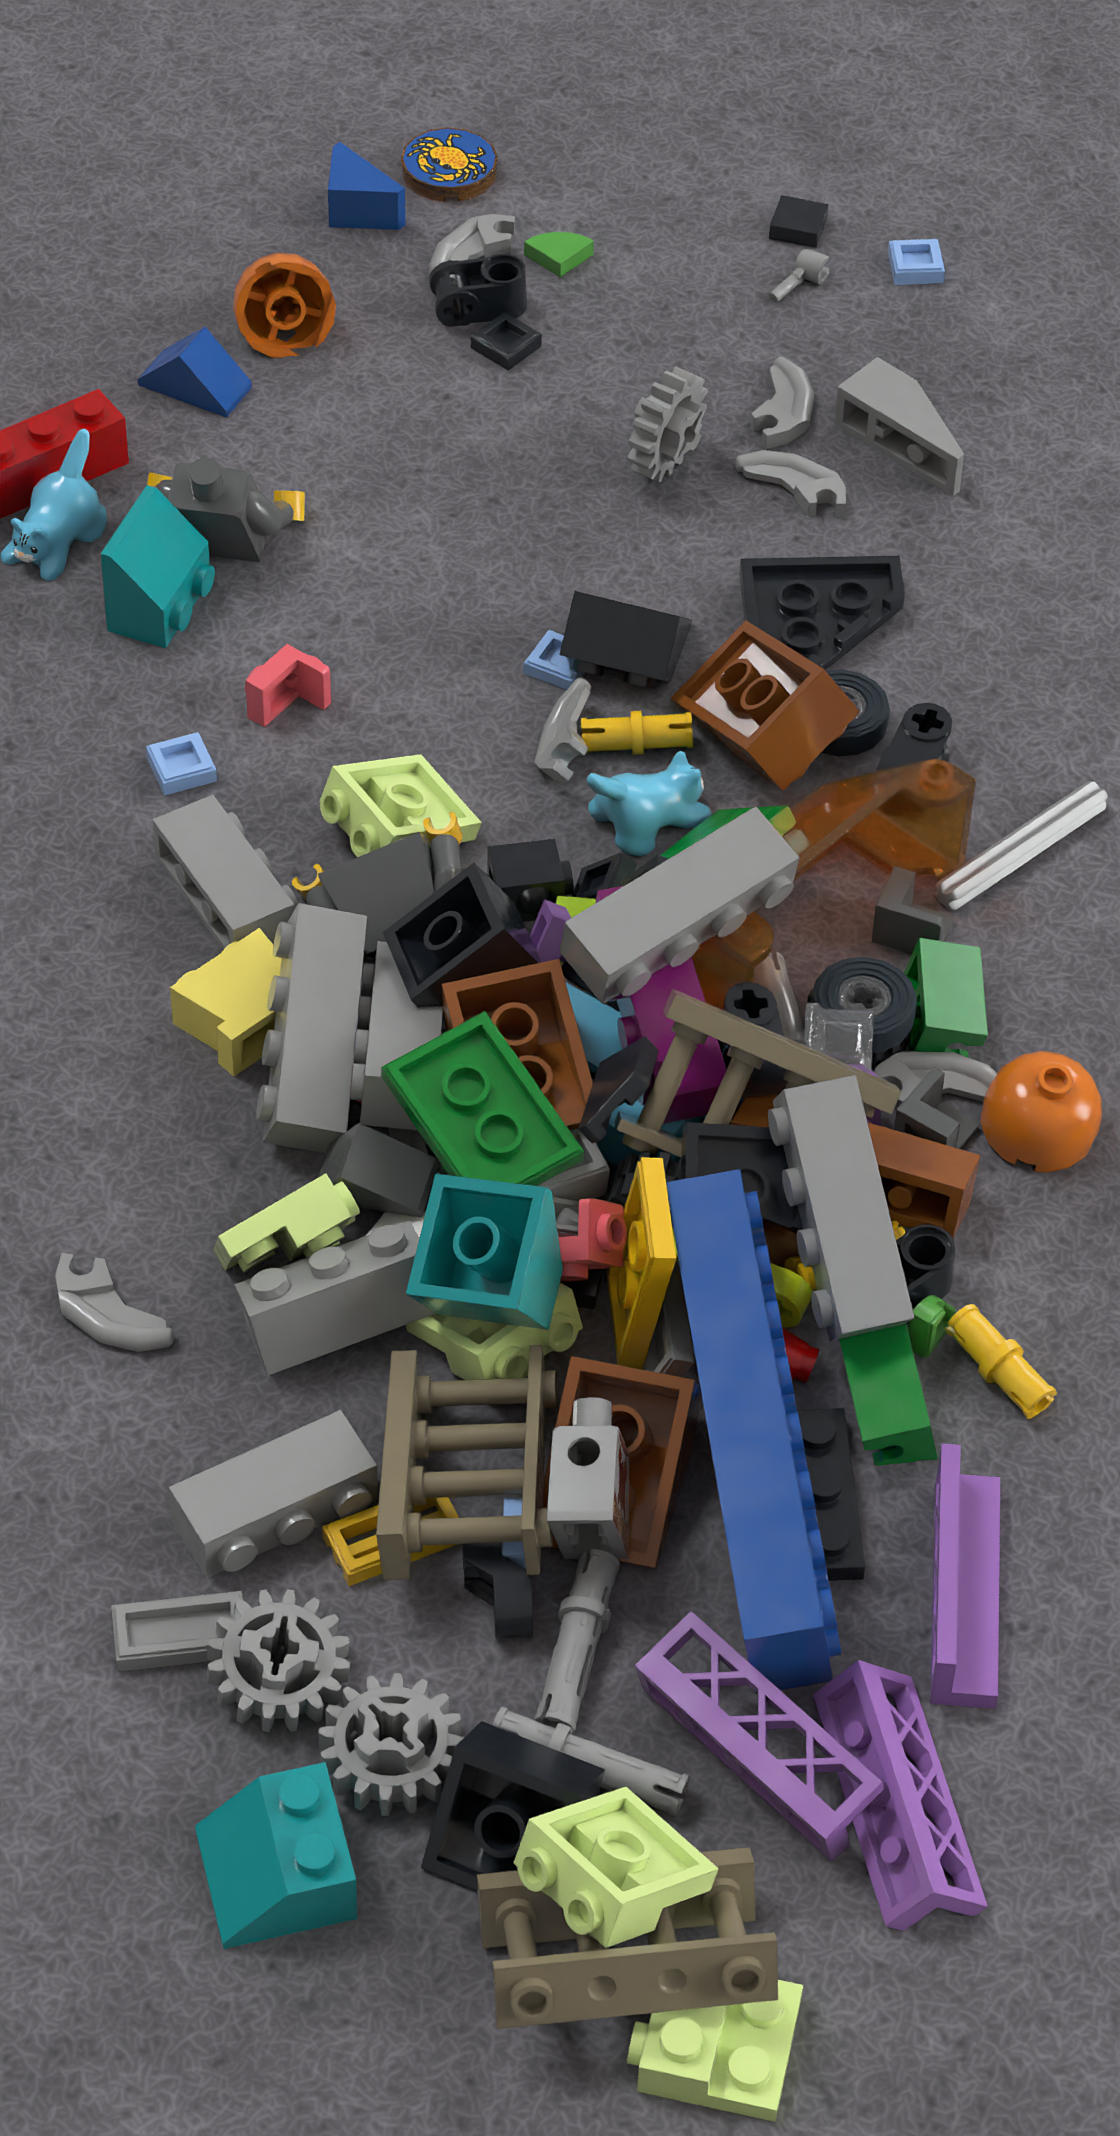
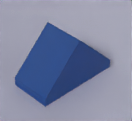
M341 142L333 145L328 184L329 227L399 230L406 226L405 188Z
M204 326L165 348L138 378V386L227 418L252 388V381Z

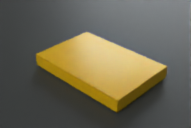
M641 1157L640 1162L637 1163L624 1208L627 1239L623 1247V1267L607 1268L606 1271L617 1365L641 1370L643 1369L676 1261L663 1158Z

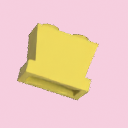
M260 928L242 940L230 943L221 954L197 970L185 973L176 984L170 987L173 1024L218 1051V1063L232 1076H236L262 1058L267 1031L274 1030L276 1012L269 1011L267 1004L274 975L280 976L282 958L273 956L274 945Z

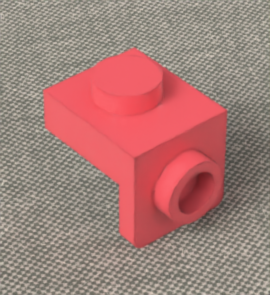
M286 644L264 665L257 666L249 674L245 684L247 718L265 727L298 696L324 710L331 704L329 667L318 658L307 655Z
M594 1198L581 1199L579 1201L578 1236L558 1237L563 1266L560 1281L587 1280L588 1270L623 1267V1247L627 1239V1227L624 1221V1208L622 1205Z

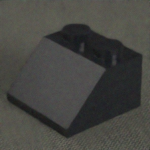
M574 591L559 655L573 658L571 666L573 670L603 676L605 666L626 671L623 682L655 689L657 679L671 681L693 619Z
M475 862L383 932L409 997L418 1007L443 1006L442 984L542 963L515 903Z
M481 1721L455 1746L421 1868L477 1891V1874L517 1871L518 1868L514 1864V1860L529 1819L598 1796L605 1769Z

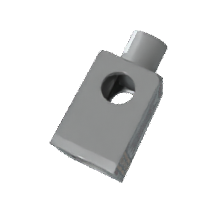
M589 1397L575 1400L573 1403V1426H558L554 1428L552 1434L547 1522L564 1559H578L582 1551L587 1550L590 1553L591 1549L606 1551L617 1559H628L629 1454L619 1427L611 1425L612 1403L602 1398Z

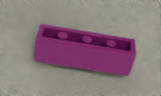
M623 886L598 890L595 903ZM691 957L678 966L672 967L670 964H667L654 972L649 981L634 994L623 996L620 993L609 1000H617L622 1016L617 1021L622 1049L646 1036L659 1050L648 1089L638 1099L641 1106L645 1105L676 1034L671 1031L674 1020L667 1018L663 1012L672 989L705 1002ZM708 1036L705 1045L698 1043L663 1124L707 1115L727 1070L716 1038Z

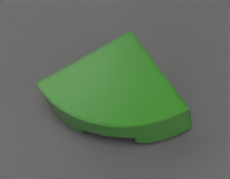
M550 232L524 241V256L559 277L565 275L594 253V240L575 233Z
M929 1295L913 1309L914 1319L909 1321L908 1333L913 1352L923 1358L925 1356L929 1357L947 1334L945 1328L949 1326L947 1323L956 1313L955 1307L947 1304L946 1301L935 1295Z

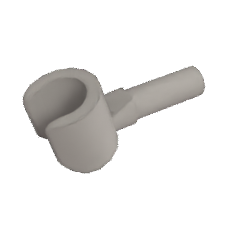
M803 249L797 257L794 271L769 293V298L777 303L797 285L799 286L804 279L821 285L829 274V269L824 267L825 263L829 260V256L810 249Z

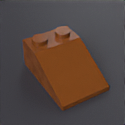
M746 620L671 697V700L684 712H691L692 718L751 769L782 791L792 782L802 777L807 771L809 764L831 742L838 739L845 732L847 725L860 713L858 708L822 667Z
M551 960L442 984L443 1015L447 1031L485 1011L569 1130L578 1129L593 1082L560 960Z
M571 1356L555 1428L558 1426H573V1403L577 1399L589 1397L602 1398L612 1403L611 1425L619 1427L629 1454L628 1559H618V1561L657 1570L691 1454L702 1402L701 1389L693 1379ZM551 1449L544 1476L543 1508H548ZM553 1536V1545L547 1548L560 1550Z

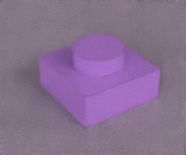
M544 900L529 936L541 962L556 959L565 962L566 959L559 951L564 924L567 920L571 919V916L566 907Z

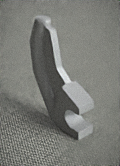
M489 214L466 220L437 244L428 265L430 273L434 267L449 260L477 259L482 256L490 257L496 254L511 252L512 236H514L515 216ZM452 274L450 275L452 284H455L456 279L455 276Z
M778 357L770 367L769 376L775 395L771 400L768 399L751 413L750 427L753 432L764 429L762 430L761 444L765 450L793 441L807 431L811 422L815 398L814 390L805 371L786 357Z
M761 450L736 457L735 468L737 472H743L746 478L784 486L794 495V499L807 516H816V506L818 504L829 503L835 507V517L845 518L846 486L837 472L793 453Z
M577 678L557 700L543 726L534 763L556 782L569 781L574 773L567 767L569 762L578 755L584 756L588 750L583 738L577 733L576 725L591 689L590 683L582 678Z
M898 1052L880 1063L874 1071L878 1078L895 1084L901 1091V1095L893 1110L895 1112L934 1067L945 1073L942 1094L950 1093L984 1102L985 1093L997 1074L989 1065L954 1052Z
M61 1253L55 1280L62 1316L102 1344L135 1352L163 1349L172 1346L174 1332L172 1328H167L166 1321L163 1318L132 1308L123 1303L114 1290L105 1259L95 1257L91 1272L85 1275H76L73 1273L75 1268L73 1254Z

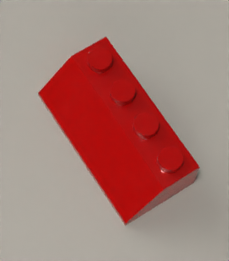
M99 389L0 430V519L30 506L34 487L42 478L60 470L68 449L80 429H86L90 434L89 452L82 470V476L86 481L129 464L126 418Z

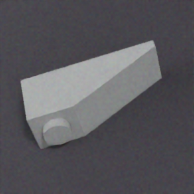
M877 357L838 386L835 425L948 494L954 496L960 491L964 453L917 380Z

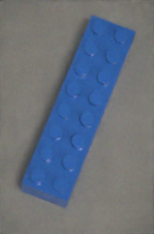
M740 1169L666 1182L748 1662L779 1690L830 1682L833 1680L829 1657L842 1655L758 1194L757 1191L744 1193Z

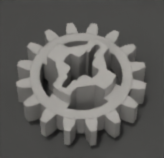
M674 367L672 373L669 371L664 372L661 384L654 382L651 395L648 398L642 397L634 411L636 416L632 424L634 430L628 440V445L633 447L627 457V461L632 463L630 468L632 471L661 482L664 475L669 477L672 474L674 464L681 465L686 452L689 450L693 452L701 438L699 433L702 427L701 420L707 409V405L702 403L708 393V389L703 387L705 382L703 378L679 367Z
M289 1589L284 1594L282 1602L273 1603L267 1590L260 1591L258 1606L251 1608L242 1599L235 1601V1621L228 1617L219 1616L216 1621L215 1633L218 1638L208 1639L206 1659L212 1661L208 1664L207 1681L208 1684L220 1685L217 1703L220 1707L236 1701L238 1703L236 1721L241 1724L247 1721L253 1714L261 1716V1727L264 1732L271 1730L275 1719H284L290 1732L297 1731L298 1717L303 1713H306L316 1723L322 1720L324 1707L322 1700L337 1705L340 1701L342 1690L340 1683L348 1682L350 1661L344 1658L348 1657L350 1642L347 1636H335L338 1632L339 1624L337 1615L333 1614L320 1619L318 1617L320 1600L312 1598L304 1607L295 1605L294 1590ZM282 1645L284 1646V1662L280 1663L278 1674L272 1675L273 1657H277L278 1648ZM246 1681H250L254 1687L249 1685Z
M394 1673L388 1687H380L379 1682L373 1675L367 1677V1692L362 1694L348 1686L342 1690L343 1708L336 1705H328L325 1710L326 1727L319 1728L318 1732L319 1750L322 1751L320 1753L321 1763L326 1762L329 1775H333V1792L339 1796L353 1789L354 1806L358 1810H362L371 1799L379 1801L382 1816H389L393 1802H403L404 1807L411 1814L417 1812V1797L422 1794L434 1802L440 1800L441 1781L445 1782L455 1746L463 1739L461 1737L462 1719L460 1713L449 1714V1697L442 1693L429 1699L428 1681L424 1679L419 1680L412 1689L404 1688L401 1673ZM355 1730L359 1737L354 1740V1750L349 1753L347 1743ZM433 1735L436 1746L432 1755L428 1758L425 1755V1748L428 1746V1738Z

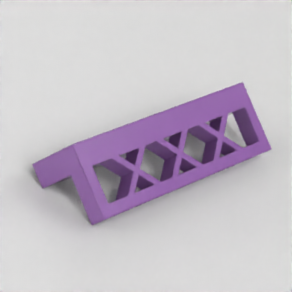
M941 1443L934 1498L930 1704L996 1709L999 1655L1000 1477L960 1474L961 1445Z
M690 1611L635 1665L642 1689L825 1857L833 1861L850 1845L846 1827L884 1790L883 1782L697 1615ZM694 1636L711 1651V1672L682 1673L668 1660ZM720 1660L732 1672H720ZM749 1685L758 1694V1715L729 1716L720 1708V1686ZM698 1687H711V1699ZM767 1703L780 1714L767 1715ZM758 1729V1741L746 1730ZM768 1729H798L806 1737V1758H775L768 1751ZM815 1746L829 1758H815ZM844 1771L860 1786L834 1811L816 1795L815 1772ZM793 1773H806V1785Z
M860 1660L856 1661L815 1692L813 1697L823 1729L883 1782L884 1790L853 1820V1824L885 1926L898 1930L908 1929L937 1907L968 1916L977 1915L986 1909L988 1905L911 1676ZM885 1693L893 1695L897 1710L887 1700ZM904 1750L915 1761L916 1768L906 1758ZM844 1771L837 1772L845 1799H847L860 1785ZM923 1808H924V1809L928 1812V1814L933 1818L934 1823H935V1826H934V1825L932 1824V1822L925 1816V1813H924ZM942 1866L952 1876L955 1887L947 1884Z

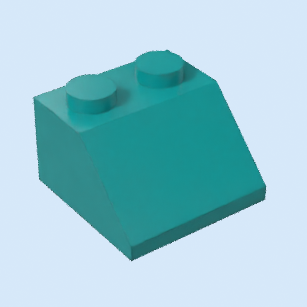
M146 485L100 554L106 625L109 632L166 648L177 631L183 632L187 628L193 606L199 596L206 597L209 594L214 582L215 569L209 562L208 541L156 487Z
M435 1174L406 1295L438 1315L549 1330L563 1272L552 1191L547 1187Z
M326 1762L259 1776L195 1825V1833L223 1949L358 1919L356 1877Z

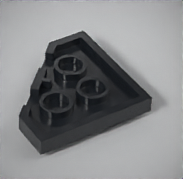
M900 556L740 559L739 576L744 621L746 620L824 670H827L903 609L905 591Z

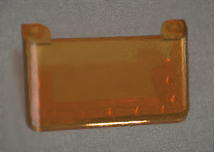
M931 759L834 780L819 786L790 809L796 823L792 829L782 836L800 857L794 881L841 843L889 876L894 866L915 872L916 876L925 874L937 876V881H940L965 864L976 779L949 762ZM763 906L748 914L741 926L725 937H719L716 934L701 943L697 951L691 956L707 1004L723 1010V1001L728 990L738 983L753 982L754 968L771 953L774 942L773 929L763 917L756 913Z

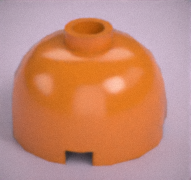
M277 252L258 258L243 271L235 286L233 311L238 328L253 349L269 357L297 356L299 354L290 349L311 347L312 345L316 348L325 340L334 324L336 303L329 281L314 263L297 254ZM279 329H294L297 332L287 342L276 338Z
M1048 1051L1028 1053L1018 1056L1002 1066L984 1096L980 1124L987 1142L1004 1160L1015 1165L1018 1159L1026 1164L1036 1165L1035 1172L1048 1173L1069 1168L1086 1157L1100 1130L1102 1098L1093 1077L1079 1062L1061 1053Z

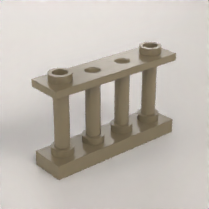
M672 989L663 1012L667 1018L674 1020L671 1031L676 1033L639 1118L636 1119L619 1111L614 1124L616 1130L625 1133L622 1143L639 1152L651 1151L655 1157L660 1148L681 1157L682 1138L662 1130L661 1127L698 1043L705 1045L708 1036L730 1044L727 1055L732 1057L703 1123L730 1124L754 1067L761 1069L764 1060L787 1069L783 1077L784 1080L788 1081L785 1089L856 1075L865 1115L873 1117L876 1108L892 1114L901 1091L895 1084Z
M530 1345L528 1378L432 1382L430 1375L420 1376L417 1350L391 1352L376 1531L383 1580L410 1579L411 1552H422L423 1545L523 1542L527 1575H540L541 1548L552 1547L553 1533L547 1522V1508H543L547 1409L558 1408L557 1371H545L542 1345ZM527 1403L525 1423L429 1426L427 1420H421L422 1414L432 1413L433 1407ZM525 1448L524 1468L425 1472L424 1466H418V1459L429 1458L430 1452ZM523 1494L522 1515L422 1519L421 1513H414L415 1505H425L426 1498Z
M750 1847L700 1852L718 1868L711 1890L663 1908L655 1930L646 1933L649 1945L615 1949L605 1948L589 1934L580 1935L574 1932L566 1922L563 1908L542 1891L534 1892L526 1888L519 1877L518 1870L477 1874L482 1947L507 1946L509 1959L492 1961L497 2029L778 2000V1960L775 1932L746 1935L743 1922L756 1921L754 1860ZM715 1925L718 1938L677 1942L674 1929ZM577 1939L579 1952L546 1956L537 1955L535 1943Z

